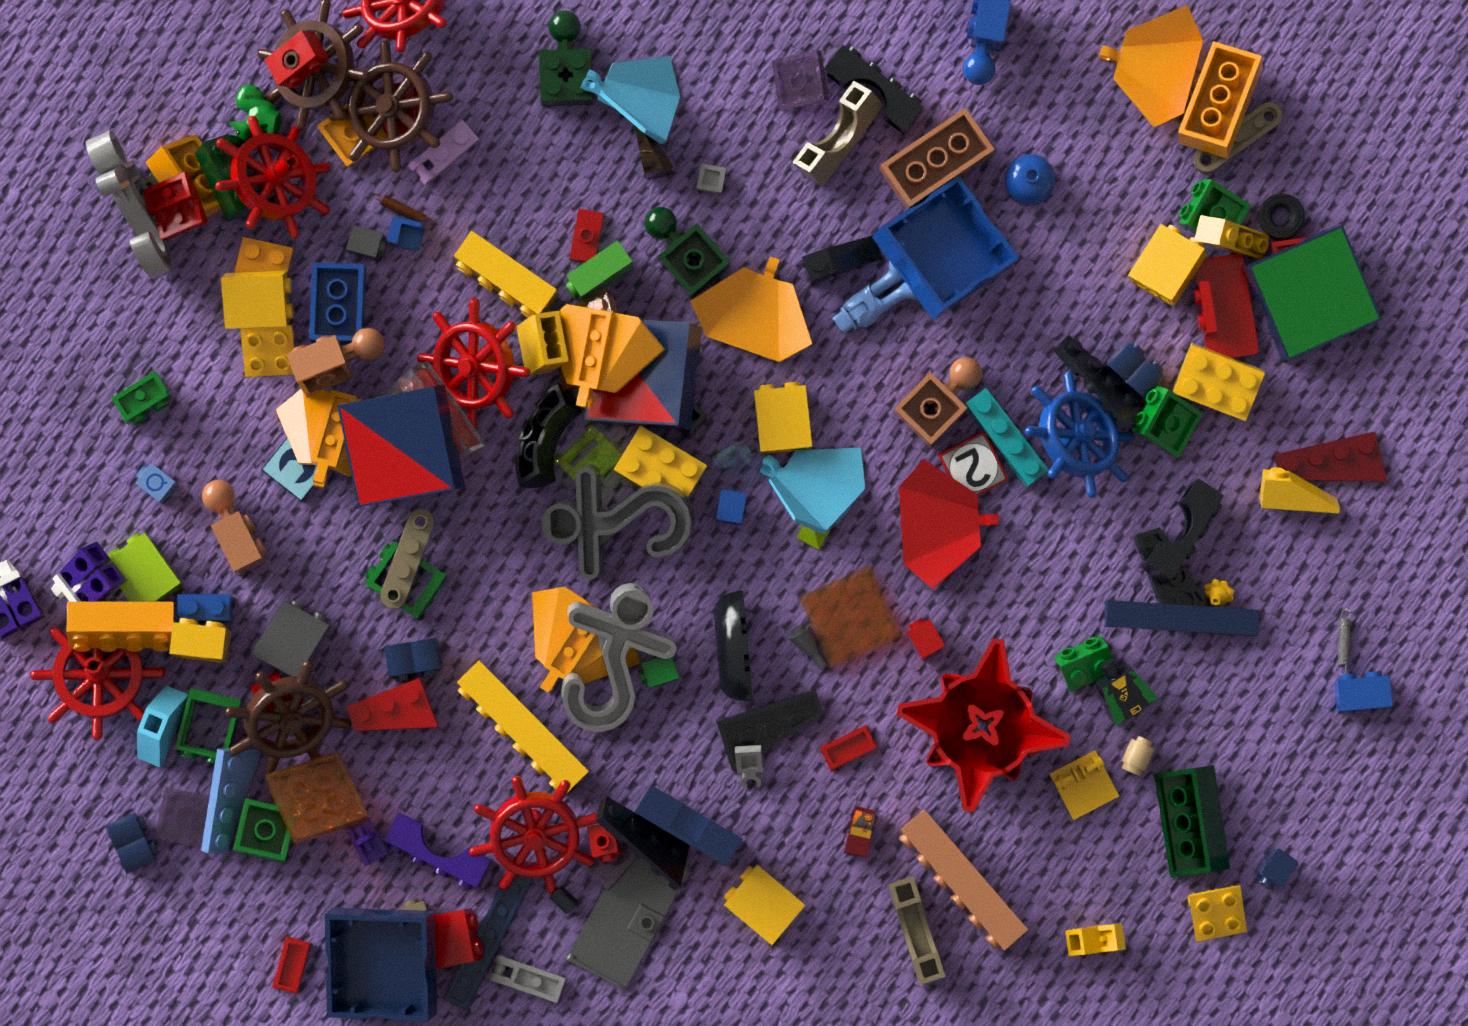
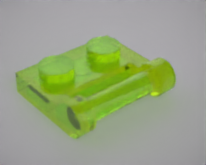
M592 424L585 429L587 432L562 456L558 455L554 459L575 482L576 473L585 465L593 464L597 466L602 478L618 463L622 456ZM595 439L599 444L572 468L568 463Z

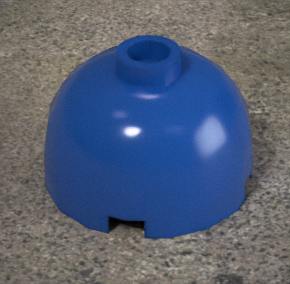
M1025 154L1016 158L1008 166L1005 173L1007 193L1015 202L1024 206L1043 203L1051 196L1055 187V172L1052 165L1045 158L1036 154Z

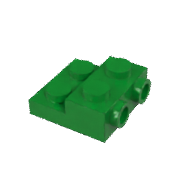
M1202 179L1191 190V194L1194 195L1191 202L1181 208L1179 224L1195 235L1200 215L1225 219L1241 225L1251 204L1212 179Z
M1156 386L1155 389H1152L1147 394V404L1143 412H1139L1133 420L1135 426L1132 431L1149 443L1157 445L1171 456L1179 458L1203 413L1169 389Z

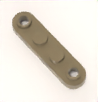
M1264 103L1245 116L1229 158L1198 150L1193 158L1195 168L1201 173H1211L1273 130L1282 120L1280 107L1275 103ZM1271 113L1273 119L1271 121L1265 120L1264 114ZM1202 157H1209L1211 163L1209 165L1203 164Z
M417 509L409 515L380 594L382 603L390 609L401 608L406 603L434 527V518L427 510ZM420 517L425 519V524L422 527L416 525V520ZM391 591L398 592V598L396 600L389 599V593Z

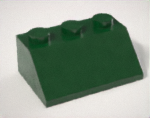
M223 135L205 141L194 153L227 222L251 213V210L240 200L235 189L219 192L215 188L217 182L231 179V163L233 160L231 155L217 147L216 141L222 138L240 148L244 143L235 135ZM246 166L247 176L258 175L256 171ZM261 185L252 186L259 195L262 190Z

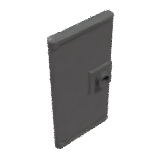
M629 845L624 850L571 951L568 952L565 958L569 963L581 966L623 990L629 984L680 889L678 888L674 891L668 886L669 881L664 876H657L651 871L652 866L642 857L638 859L633 855ZM685 865V870H684V874H683L682 883H683L684 879L686 878V876H687V874H688V872H689V870H690V867H688V866H686V865Z

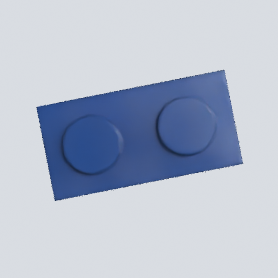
M178 594L177 620L180 621V618H186L198 622H233V596L230 594Z
M1382 671L1367 672L1365 678H1356V674L1340 675L1341 680L1334 681L1337 712L1393 707L1390 676H1382Z

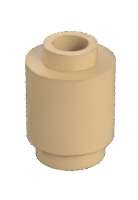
M1140 736L1137 737V740L1131 738L1121 760L1123 762L1121 768L1141 776L1142 771H1146L1155 751L1151 747L1152 742Z

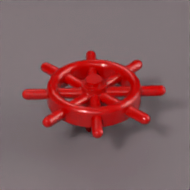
M362 0L361 5L347 8L342 12V16L345 19L363 16L369 26V29L357 41V46L361 49L365 48L376 36L385 39L396 40V50L403 53L406 50L407 37L421 32L431 23L439 28L447 26V21L439 16L446 0H427L424 5L419 3L421 0ZM387 9V10L377 19V17H376V12ZM397 14V22H390Z
M251 115L248 117V124L253 137L247 140L240 148L222 138L216 141L217 147L231 155L233 160L231 163V179L217 182L215 188L219 192L235 189L240 200L251 210L246 221L248 229L255 228L260 216L272 220H284L290 237L296 239L300 233L294 216L299 214L308 205L323 215L330 213V207L316 199L314 195L317 186L316 174L329 172L331 166L328 163L312 164L305 151L296 144L301 133L296 126L291 128L287 138L278 134H263L257 117ZM258 149L263 164L249 154ZM269 149L280 152L276 161H273ZM246 166L259 174L247 176ZM300 178L301 188L288 180ZM261 185L262 190L259 195L252 186ZM284 190L298 198L295 203L289 204ZM272 192L275 194L278 205L268 202Z
M476 298L471 299L469 303V321L450 326L441 312H435L433 320L443 334L436 344L434 354L419 353L417 355L418 362L433 365L438 385L445 384L447 398L457 406L467 409V429L469 431H475L477 428V409L496 404L502 414L507 419H511L514 416V412L504 397L511 387L514 376L528 377L530 375L529 368L514 366L513 354L506 340L516 329V324L509 321L499 331L494 326L479 321L480 303ZM466 332H469L468 349L459 338ZM479 336L488 342L480 351ZM452 347L461 356L460 358L450 357ZM450 367L458 368L459 373L454 378ZM486 373H497L495 384L492 383ZM468 378V391L465 393L459 386ZM478 381L488 393L484 397H478Z
M57 627L50 628V636L62 646L54 661L53 670H34L30 673V678L35 681L53 680L55 689L62 700V703L48 716V721L56 723L69 709L81 716L92 718V737L96 741L101 740L103 736V718L114 716L127 709L135 718L141 721L145 712L134 700L141 689L143 678H163L166 675L165 669L143 668L138 653L128 651L127 648H117L104 662V651L100 650V648H93V657L88 658L83 652L69 649L68 637ZM124 655L128 657L131 668L111 669ZM71 656L85 668L65 670ZM111 679H130V682L124 692ZM65 680H84L71 694L69 693ZM93 687V705L80 702L79 700ZM103 687L116 698L115 701L103 705Z
M515 776L512 779V784L516 796L503 803L497 811L482 804L475 805V813L492 821L490 826V842L470 848L469 854L472 857H478L494 853L498 862L507 869L499 884L502 890H507L516 875L527 878L543 877L547 891L553 894L557 890L553 874L562 870L572 859L589 867L594 865L595 859L592 856L577 849L580 837L579 828L597 824V813L576 818L570 806L563 801L570 788L568 780H563L552 795L544 792L526 793L521 777ZM531 808H544V811L541 814L539 810ZM521 811L525 823L522 824L510 817ZM554 813L564 821L547 826ZM503 826L519 833L518 835L501 839ZM568 832L566 844L550 837ZM523 844L516 857L507 851V848ZM544 846L559 853L548 859ZM532 850L535 851L538 862L525 861Z

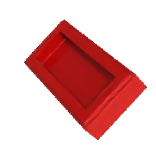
M867 725L820 747L830 771L878 749Z
M285 937L272 988L295 994L299 993L312 943Z

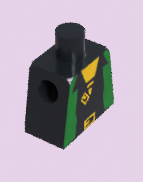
M1107 659L1101 663L1100 668L1105 676L1096 681V686L1106 714L1116 726L1158 700L1157 696L1127 663L1119 667L1114 659Z

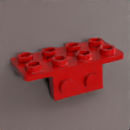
M1242 254L1205 258L1194 275L1196 289L1193 290L1195 305H1199L1200 315H1197L1199 330H1203L1205 346L1210 350L1231 358L1256 355L1259 351L1248 281L1242 267L1245 265Z

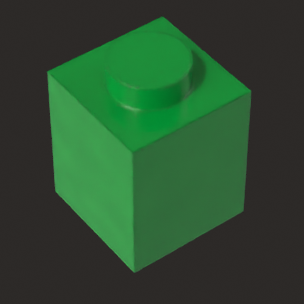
M658 657L641 663L643 669L638 670L642 684H648L650 689L679 679L672 657L669 659Z

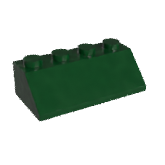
M1214 765L1154 774L1170 877L1230 869Z

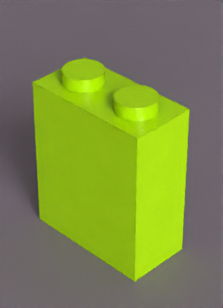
M136 533L126 541L128 545L121 550L115 548L107 554L111 560L106 565L113 562L127 580L119 588L129 602H160L183 586L179 577L146 533L142 535Z

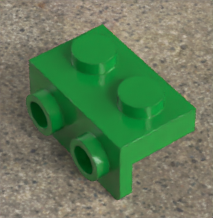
M154 371L111 399L121 413L124 422L128 425L133 423L135 426L147 419L146 414L155 409L158 412L169 405L168 401L172 399V396L157 372Z
M1101 636L1089 638L1084 643L1073 648H1066L1054 656L1069 692L1093 683L1105 676L1100 665L1107 659H1113L1108 645Z

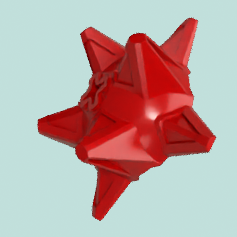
M992 639L973 674L966 676L950 673L943 674L940 677L942 693L939 697L898 704L897 716L932 736L934 743L926 758L927 764L929 766L950 765L956 770L962 809L964 811H975L995 776L1000 775L1013 782L1020 777L1022 762L1028 753L1069 746V734L1035 715L1032 706L1034 697L1032 690L1027 687L1018 686L1011 681L1004 640ZM977 720L986 724V733L984 730L978 729L979 723Z

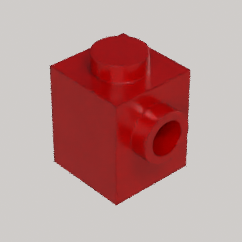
M600 824L587 826L592 857L594 859L600 860L601 863L615 861L616 856L623 855L620 842Z

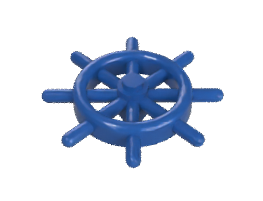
M1067 371L1063 375L1066 392L1054 399H1051L1039 386L1032 388V394L1045 407L1040 416L1039 427L1029 426L1025 429V434L1029 437H1041L1047 454L1054 462L1048 471L1049 478L1055 479L1061 470L1074 477L1084 478L1087 496L1093 498L1097 495L1094 477L1108 469L1120 482L1128 480L1127 473L1115 460L1119 453L1120 442H1132L1134 435L1131 432L1118 431L1111 413H1106L1100 406L1103 403L1100 398L1096 399L1087 393L1076 391L1074 376L1072 372ZM1062 406H1069L1071 417L1061 408ZM1080 409L1087 413L1084 420H1082ZM1056 418H1057L1066 428H1057V426H1056ZM1094 422L1098 426L1099 430H1095V427L1093 425ZM1094 440L1103 441V449ZM1077 449L1080 460L1072 456L1074 451ZM1089 451L1099 460L1097 463L1091 464Z

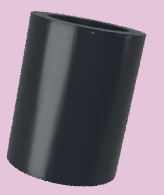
M563 885L550 896V899L565 914L578 903V900Z

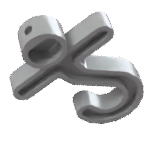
M112 130L86 140L89 157L100 175L96 178L97 187L103 197L112 194L119 210L136 233L137 237L130 239V245L143 270L152 279L173 271L174 262L167 241L160 239L155 216L148 213L147 205L134 183L141 178L136 164L133 160H127L124 149Z
M627 583L615 589L609 603L611 613L581 602H574L567 608L568 620L572 626L597 635L613 690L612 697L607 703L593 706L583 698L585 692L583 678L577 673H569L565 676L561 689L565 712L574 724L584 730L594 732L612 730L622 724L633 710L635 693L625 659L630 648L662 659H669L676 653V644L671 635L645 626L651 620L654 609L649 593L639 584Z

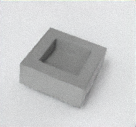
M701 163L696 190L722 194L726 168Z

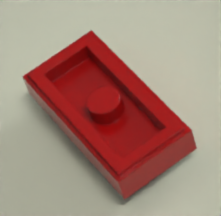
M578 209L570 260L587 262L597 255L604 213Z

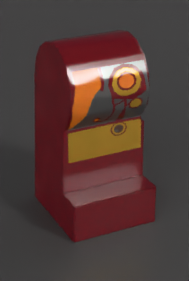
M855 806L843 853L867 857L876 810Z

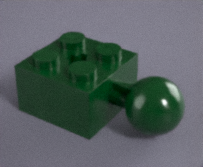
M558 11L550 18L548 24L549 33L557 41L558 50H539L541 105H593V92L581 88L589 69L592 70L591 49H573V41L579 36L581 31V22L577 15L571 11ZM564 73H569L573 77H570L568 82H564L560 76H563Z
M655 207L647 213L644 220L646 232L655 239H665L670 245L658 255V262L691 300L730 267L731 262L697 223L681 235L676 230V216L670 209ZM689 258H700L699 265L690 266Z

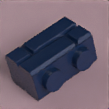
M1270 849L1264 857L1265 862H1261L1254 871L1258 876L1256 881L1267 889L1273 890L1274 887H1283L1289 879L1288 874L1294 872L1298 862L1281 849Z

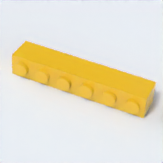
M480 661L474 664L457 681L461 686L458 689L461 695L468 701L473 698L479 704L476 710L486 720L491 717L497 723L494 728L504 738L509 735L515 741L512 746L522 756L527 753L534 760L531 765L541 775L546 772L552 778L549 784L555 790L563 780H568L570 782L568 794L589 773L562 743Z

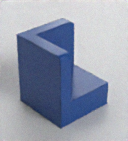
M393 216L387 242L392 246L419 251L425 226L422 222Z
M721 489L716 521L741 526L746 493Z

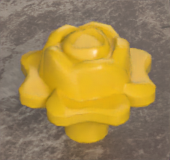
M1214 579L1211 583L1204 585V594L1211 604L1224 606L1227 602L1233 601L1234 597L1232 595L1234 590L1228 586L1226 581Z

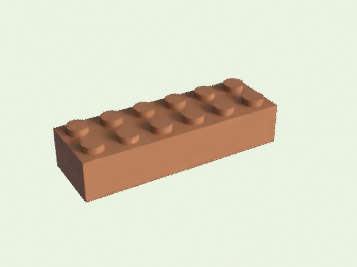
M925 809L899 830L902 834L899 837L900 841L908 850L912 847L919 854L916 857L918 862L925 869L931 868L936 875L933 879L942 889L948 888L953 893L950 899L959 909L966 908L970 913L967 917L976 929L982 927L987 935L984 938L994 949L1000 948L1005 951L1028 931L1026 926Z

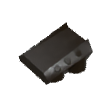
M635 126L645 179L662 178L674 174L671 169L674 167L658 142Z

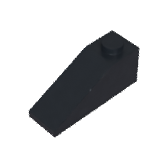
M873 235L803 256L801 262L809 284L812 285L882 260L879 247L872 238Z

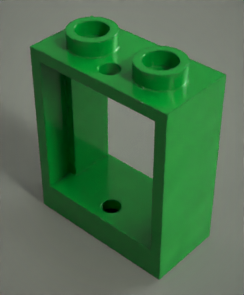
M395 541L392 545L387 544L379 555L382 560L377 567L373 565L365 576L367 579L365 584L381 594L382 587L377 585L376 582L395 555L398 543ZM421 560L419 566L431 573L433 577L412 607L406 603L401 607V609L418 620L447 579L445 574L424 560ZM389 593L390 600L397 599V597Z
M190 688L175 749L182 750L181 756L196 759L197 754L207 756L206 762L215 764L217 752L186 745L197 700L227 708H242L244 701ZM231 718L223 749L233 746L240 718Z

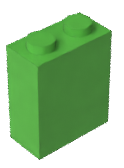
M617 240L566 275L568 283L565 285L575 301L580 299L582 303H585L633 270V261Z

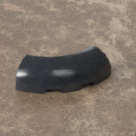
M559 383L548 389L534 404L537 407L529 420L525 419L520 430L518 439L521 441L519 453L515 455V469L518 484L521 487L539 488L556 481L554 455L558 441L569 423L582 413L580 407L576 405L577 401L573 395Z
M736 591L721 597L714 608L719 679L722 692L729 698L751 701L753 696L743 591Z

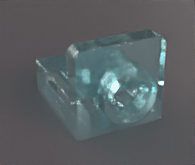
M737 441L714 456L712 462L716 468L723 466L726 469L737 462L735 457L739 455L748 467L752 464L750 458L753 455L746 444L741 446Z

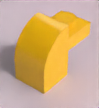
M1122 923L1065 930L1069 956L1126 949Z

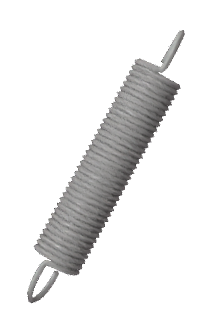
M1350 615L1349 618H1340L1338 665H1345V673L1346 666H1349Z

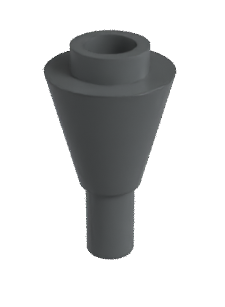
M802 623L790 632L792 636L789 640L806 655L810 656L819 669L828 664L819 652V647L810 625L804 626Z

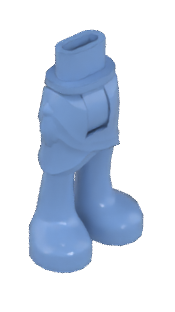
M889 262V271L876 283L868 284L864 289L848 299L843 307L840 308L841 312L832 317L841 332L845 334L852 328L857 330L860 327L866 328L874 324L880 315L905 299H918L905 282L880 300L877 297L896 283L903 281L897 270Z

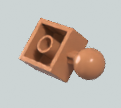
M363 328L353 336L352 343L341 346L335 335H326L318 338L316 343L311 345L297 346L292 349L291 353L286 355L296 382L307 397L355 378L348 361L356 357L364 361H373L379 358L384 351L385 341L379 331L373 328Z
M970 357L957 359L951 365L949 371L950 379L945 384L929 372L894 408L893 413L929 448L966 412L967 407L955 395L960 390L973 389L980 383L982 368L975 359ZM924 406H935V415H926L924 413L926 410Z
M224 480L209 482L202 491V501L207 509L218 513L221 518L220 521L211 524V528L233 572L241 575L266 563L265 555L268 554V551L263 541L255 538L253 533L257 529L251 517H248V515L244 516L239 511L235 513L232 507L235 501V491L231 484Z

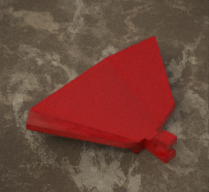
M925 459L899 486L904 565L933 589L981 547L979 525L999 524L998 514L979 515L978 494Z

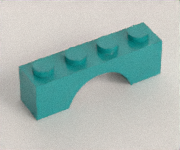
M987 388L965 403L967 412L995 443L1025 488H1028L1049 471Z

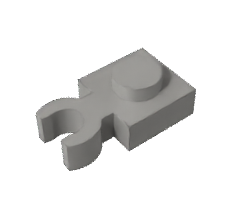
M761 745L736 746L737 774L743 773L741 782L743 788H747V781L749 779L755 780L757 787H760V772H763Z

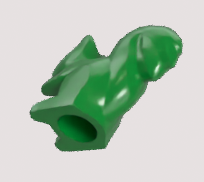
M253 84L242 86L238 90L235 99L237 107L248 113L246 121H231L229 123L243 142L252 137L248 124V117L251 115L257 117L262 132L279 135L282 123L281 113L277 111L272 103L263 99L264 93Z

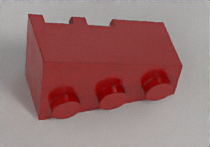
M420 678L346 706L353 727L357 732L440 728Z

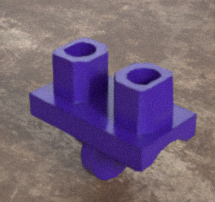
M367 813L343 825L365 866L389 854Z

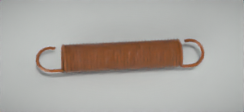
M385 195L382 202L380 201V205L413 221L423 223L424 218H426L424 213Z

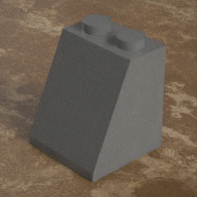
M293 599L290 603L283 601L251 654L291 676H299L303 663L307 660L313 662L332 626L327 624L328 618L317 612H314L313 616L304 612L306 606Z

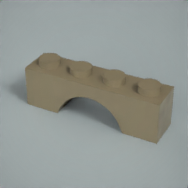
M853 81L838 101L840 107L839 118L832 132L822 141L816 143L807 142L792 162L806 178L822 187L884 107L871 90Z
M914 876L887 884L919 984L922 985L946 977L926 920Z

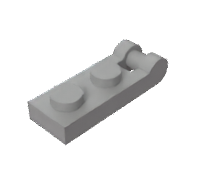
M498 954L496 955L494 961L496 966L494 972L490 973L489 980L558 1003L566 980L565 977ZM506 966L513 968L511 978L503 976Z

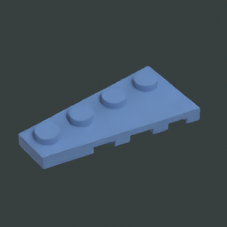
M230 748L217 749L201 851L206 853L228 852L261 756V752L256 748H248L236 756L230 754Z

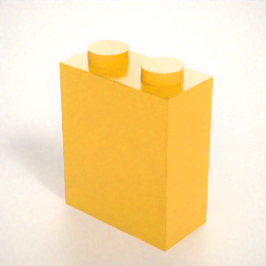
M1160 224L1131 269L1128 277L1131 283L1175 307L1207 254L1205 248H1203V243L1194 241L1195 238L1193 237L1190 240L1181 235L1182 232L1172 225L1166 227Z
M287 270L225 273L221 277L225 329L284 327L294 318V305L289 303V293H292V280L287 278Z
M559 311L534 314L516 326L524 367L530 369L529 376L551 373L569 361Z
M800 382L784 383L785 387L774 388V384L759 386V390H754L760 454L812 449L806 385L800 386Z
M756 865L755 868L749 866L740 876L744 880L738 888L732 886L723 897L727 900L724 906L768 943L773 945L805 904L760 866Z

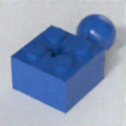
M973 0L971 14L976 15L975 18H970L966 38L971 39L970 46L975 47V52L969 55L963 64V74L972 84L984 85L990 82L995 75L996 66L990 56V50L997 52L1001 50L1011 0Z

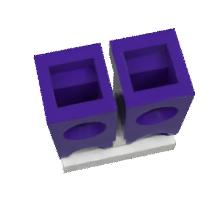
M96 541L81 548L62 568L60 573L52 578L55 584L51 590L56 597L62 598L66 596L70 602H103L109 594L127 580L113 562L106 565L111 559Z
M9 560L0 563V640L22 630L21 626L25 628L45 618L22 572L17 570Z

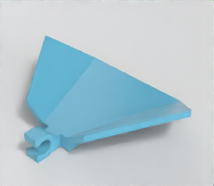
M670 57L612 63L604 82L601 81L598 73L589 69L586 79L582 82V89L597 94V100L617 109L643 133L660 144L666 142L680 99Z
M861 448L796 450L784 468L779 465L777 459L768 454L763 459L762 464L764 465L760 469V473L771 477L769 478V483L792 519L820 534L826 533L835 523H838L851 509V505L865 491Z

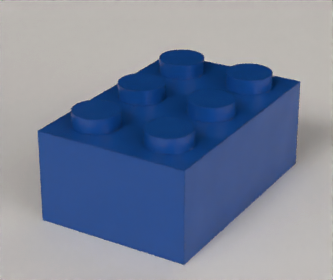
M312 263L309 340L312 344L316 343V340L322 336L335 335L341 345H347L352 343L356 332L364 328L367 268L364 264Z

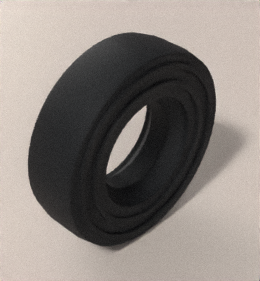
M1284 193L1268 197L1262 203L1258 212V222L1262 231L1276 240H1286L1294 237L1302 229L1305 221V212L1300 201L1294 196ZM1278 207L1288 209L1291 213L1290 223L1286 226L1276 225L1272 220L1274 209Z

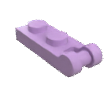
M463 120L439 139L440 146L438 148L429 147L408 165L412 172L416 171L421 177L420 181L424 186L429 184L479 141V138ZM428 160L435 166L429 171L424 166Z

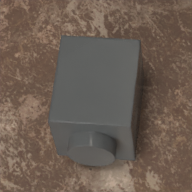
M352 225L346 250L349 254L378 261L379 255L384 256L387 240H384L383 232Z

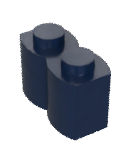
M1126 342L1104 367L1112 374L1118 376L1121 382L1130 391L1135 392L1140 397V400L1143 401L1149 391L1155 389L1165 378L1162 374L1164 370L1154 360L1149 362L1143 356L1145 353L1143 349L1136 343L1131 345Z
M437 638L384 646L388 675L390 678L395 677L396 682L411 680V675L421 673V678L436 676V671L442 670Z
M132 813L105 826L126 874L157 861L155 855L159 854L154 840L149 841L145 834L148 826L143 816L138 817L136 813Z

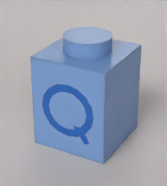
M152 463L149 466L144 465L136 475L138 480L135 484L161 504L166 501L178 486L177 482Z

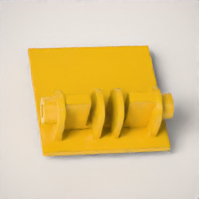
M292 325L284 327L240 328L245 377L294 375L286 355L294 349L293 339L295 334Z
M1096 750L1049 774L1073 820L1119 797L1104 768V762L1098 756Z
M1231 885L1221 889L1216 888L1215 890H1207L1206 892L1196 894L1192 893L1187 897L1188 905L1191 907L1196 942L1247 932L1240 885Z

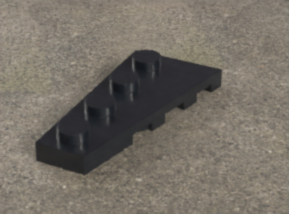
M1068 335L1055 348L1054 352L1075 376H1081L1084 379L1083 383L1086 390L1090 394L1096 393L1103 402L1100 405L1106 413L1112 412L1118 419L1115 424L1120 430L1145 405L1135 392L1130 391L1118 376L1109 372L1098 358L1087 352L1078 340Z
M1160 527L1134 536L1142 560L1151 545L1158 541L1169 542ZM1181 564L1183 570L1175 581L1172 579L1165 584L1147 573L1158 603L1211 607L1206 600L1207 597L1198 588L1191 577V573L1183 564Z
M814 689L716 720L732 771L736 769V746L761 745L763 752L793 732L823 715L817 692Z
M608 796L600 801L596 822L620 843L624 841L632 850L631 853L638 859L642 857L652 866L650 870L657 876H664L669 881L668 886L674 891L680 888L690 845Z

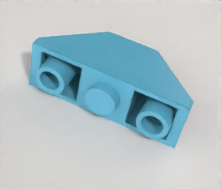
M165 686L147 706L137 730L138 759L162 768L184 713L189 694Z

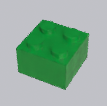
M245 799L233 853L284 864L297 810Z

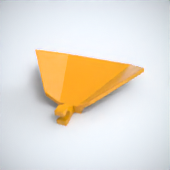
M1188 5L1128 29L1121 50L1117 51L1103 45L1099 58L1117 63L1113 80L1155 128L1184 113L1203 39Z
M770 256L764 275L743 267L690 301L706 337L776 362H781L812 345L793 284L773 279L780 259Z
M569 304L563 306L559 311L569 360L561 366L567 384L580 386L576 402L577 406L593 407V389L617 393L666 350L639 317Z
M301 389L276 409L300 465L317 466L313 478V485L315 487L324 489L328 469L335 470L348 477L352 476L337 405L362 400L358 399L357 396L331 390V392L322 390L306 397Z
M566 586L532 592L535 658L545 668L550 670L540 688L549 693L558 678L564 679L569 673L579 674L583 678L584 684L607 676L608 672L597 635L572 626L567 616V608L574 602L597 607ZM630 648L625 658L628 668L641 663L637 649Z

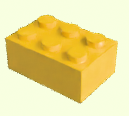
M1191 342L1172 391L1176 395L1246 421L1265 372L1262 369Z
M640 425L613 470L614 473L639 488L657 482L674 485L683 491L689 499L705 473L707 465Z
M180 618V623L173 622L169 654L176 658L228 663L231 632L220 622L206 621V626H203L196 620Z

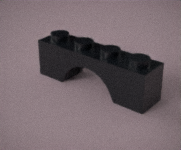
M842 45L824 67L823 74L843 89L851 85L853 81L875 87L885 100L886 112L884 120L901 134L905 135L923 112L922 101L913 93L908 95L902 91L901 84L892 77L887 79L880 74L882 70L872 62L867 64L860 58L862 55L851 46L847 48Z
M1200 478L1191 482L1178 502L1185 517V529L1181 538L1176 542L1158 541L1151 545L1139 567L1163 584L1172 579L1175 581L1183 570L1181 564L1184 559L1188 560L1196 549V546H1194L1195 541L1198 537L1201 539L1209 528L1207 522L1210 517L1214 518L1222 508L1220 501L1224 495Z

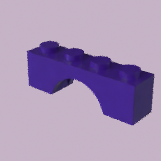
M400 812L397 813L384 838V841L389 843L387 848L399 854L403 850L412 855L410 860L422 866L426 862L435 866V873L445 878H448L450 874L458 878L457 884L471 890L472 886L479 887L492 862V859L484 855L478 857L470 856V848H467L457 856L449 858L434 854L425 844L423 824Z

